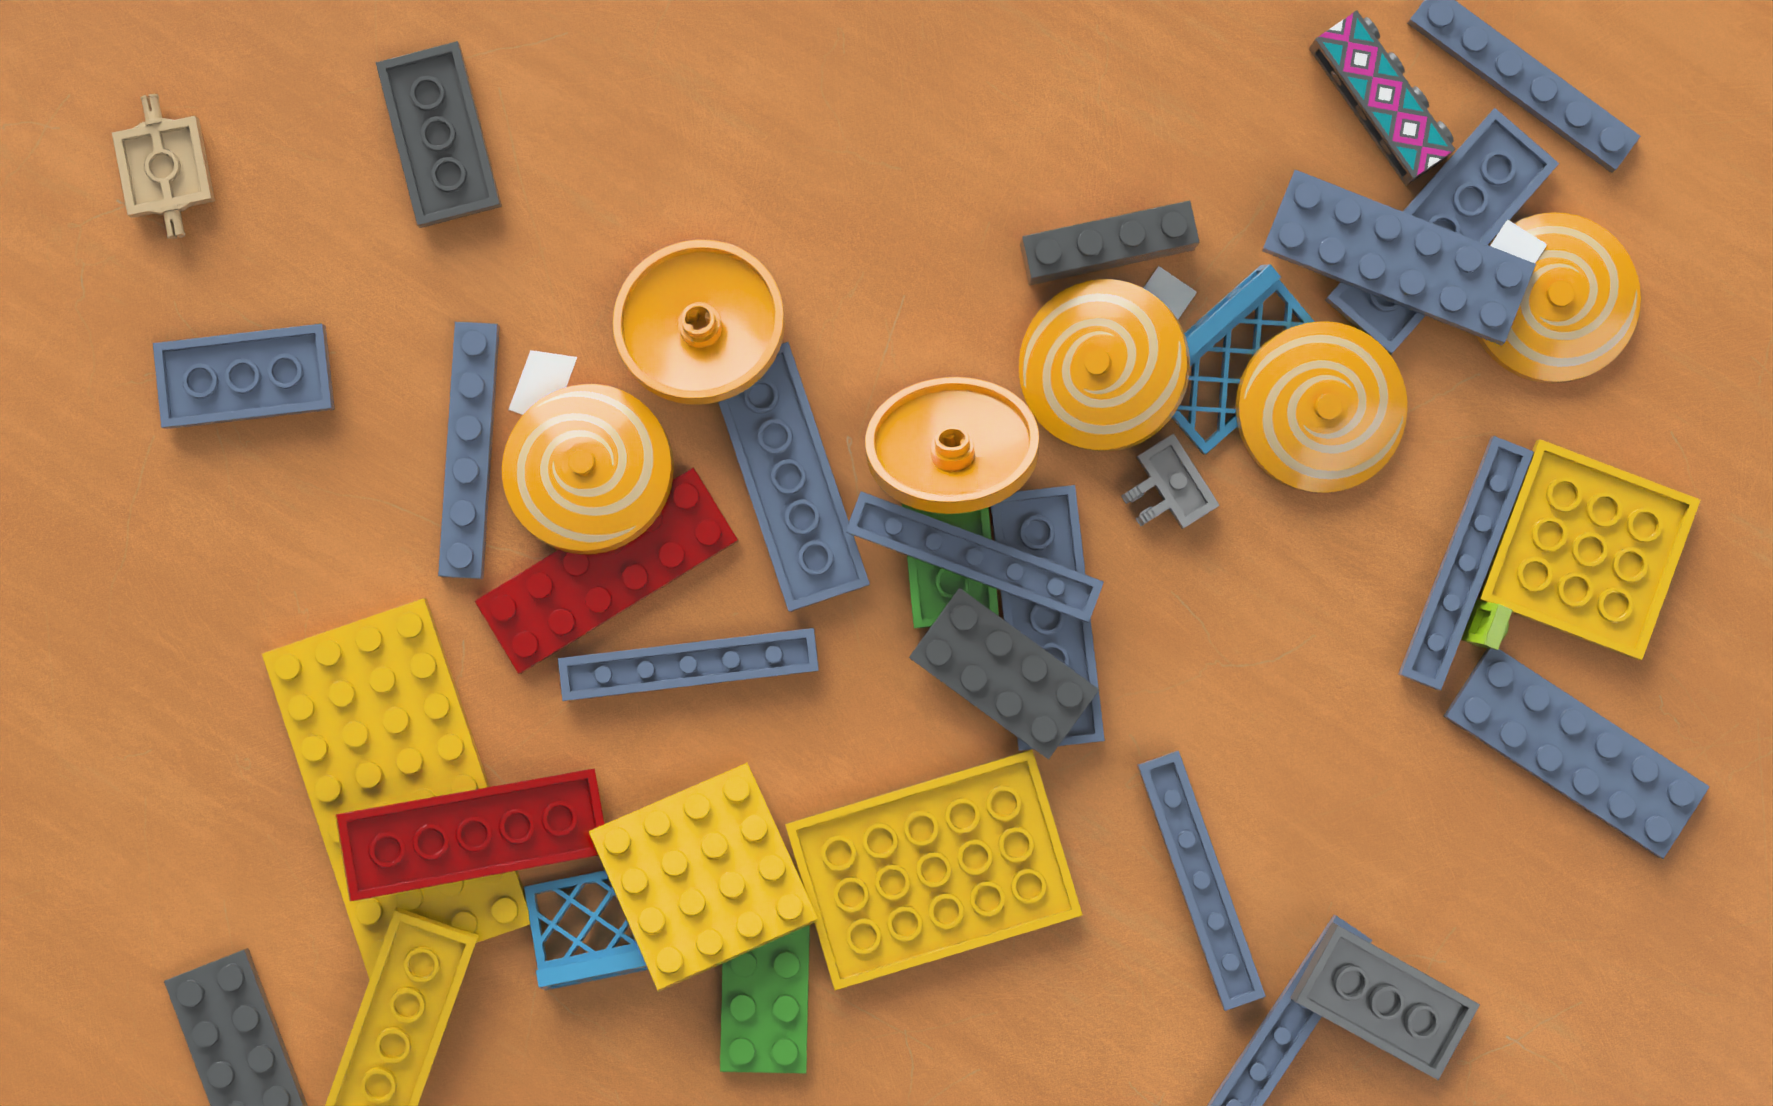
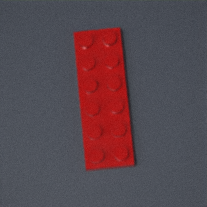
M693 467L673 479L669 497L660 515L644 533L633 541L617 549L597 554H575L557 550L475 600V603L517 673L522 674L739 540Z
M595 768L335 815L350 902L598 856L589 831L605 824Z

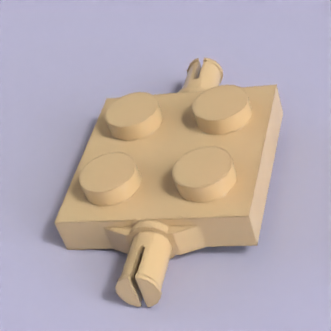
M149 94V97L144 95L140 98L143 105L145 122L132 129L112 132L127 215L131 218L150 214L164 215L167 239H177V236L182 238L186 235L184 233L181 211L194 205L215 201L200 120L196 116L176 120L162 118L159 95Z

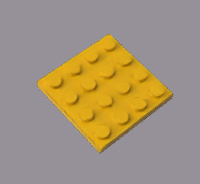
M1536 440L1532 450L1534 451L1477 600L1503 605L1512 609V613L1635 660H1642L1701 500L1544 440Z
M748 763L589 831L590 838L658 992L815 923L818 920Z

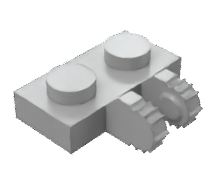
M1174 433L1136 457L1149 478L1121 496L1126 504L1134 502L1155 486L1164 500L1156 506H1150L1139 513V516L1135 519L1140 527L1169 509L1181 529L1220 506Z

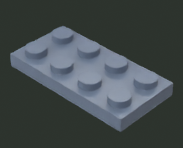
M324 324L153 343L161 428L173 429L335 410L327 332Z

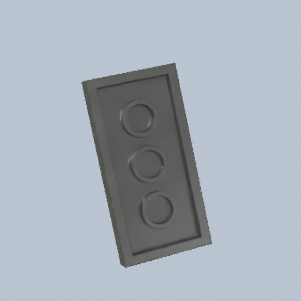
M456 41L376 62L417 226L423 228L502 207L459 42Z
M961 588L957 590L909 656L912 661L1048 760L1099 691L1093 684Z
M1333 922L1290 997L1298 1004L1437 1080L1441 1077L1480 1004Z
M248 948L164 981L210 1106H308Z

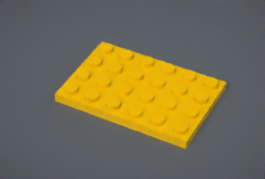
M1032 749L785 824L804 889L818 917L815 926L834 990L1083 916Z

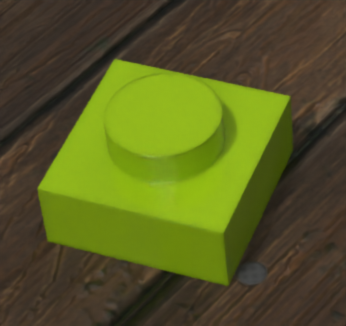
M1476 600L1461 640L1475 646L1498 650L1501 641L1508 632V622L1513 610L1500 604Z

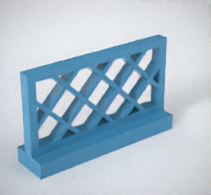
M1271 264L1260 265L1184 333L1189 347L1190 366H1192V373L1189 376V380H1191L1189 406L1180 405L1172 419L1202 454L1206 455L1238 426L1236 409L1226 408L1228 383L1240 382V379L1228 378L1230 353L1252 354L1253 357L1260 348L1262 325L1283 326L1284 331L1297 325L1315 322L1279 280L1281 276ZM1274 292L1285 303L1284 321L1262 320L1263 302ZM1255 310V319H1244ZM1292 312L1300 322H1291ZM1239 323L1254 324L1252 349L1230 348L1232 329ZM1224 337L1223 347H1213ZM1207 351L1223 352L1221 378L1199 376L1200 358ZM1198 381L1220 382L1219 408L1196 406ZM1179 410H1189L1188 421ZM1196 411L1218 412L1217 431L1206 440L1195 430ZM1226 413H1235V415H1233V416L1225 423V414H1226Z
M605 870L524 886L538 968L536 975L539 988L546 991L648 970L636 941L624 934L629 927L627 920L618 930L600 917L615 895L613 888L603 882L609 880ZM597 883L609 892L593 913L575 899L585 885ZM575 887L570 896L561 891L562 889ZM554 891L565 898L566 901L554 919L550 921L539 913L536 895ZM572 904L591 916L577 938L558 926ZM540 919L549 925L543 934ZM596 921L616 933L607 948L599 951H594L582 942ZM554 929L574 942L563 958L547 961L544 944ZM621 938L630 943L629 945L615 947ZM579 946L589 952L574 955Z

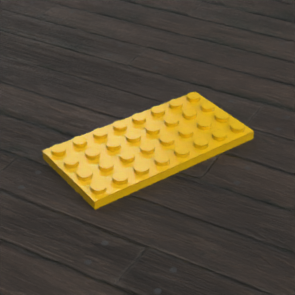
M423 598L262 653L369 980L396 907L479 935L476 943L530 925L525 891L518 871L352 902L349 901L335 818L336 814L490 787L427 599Z

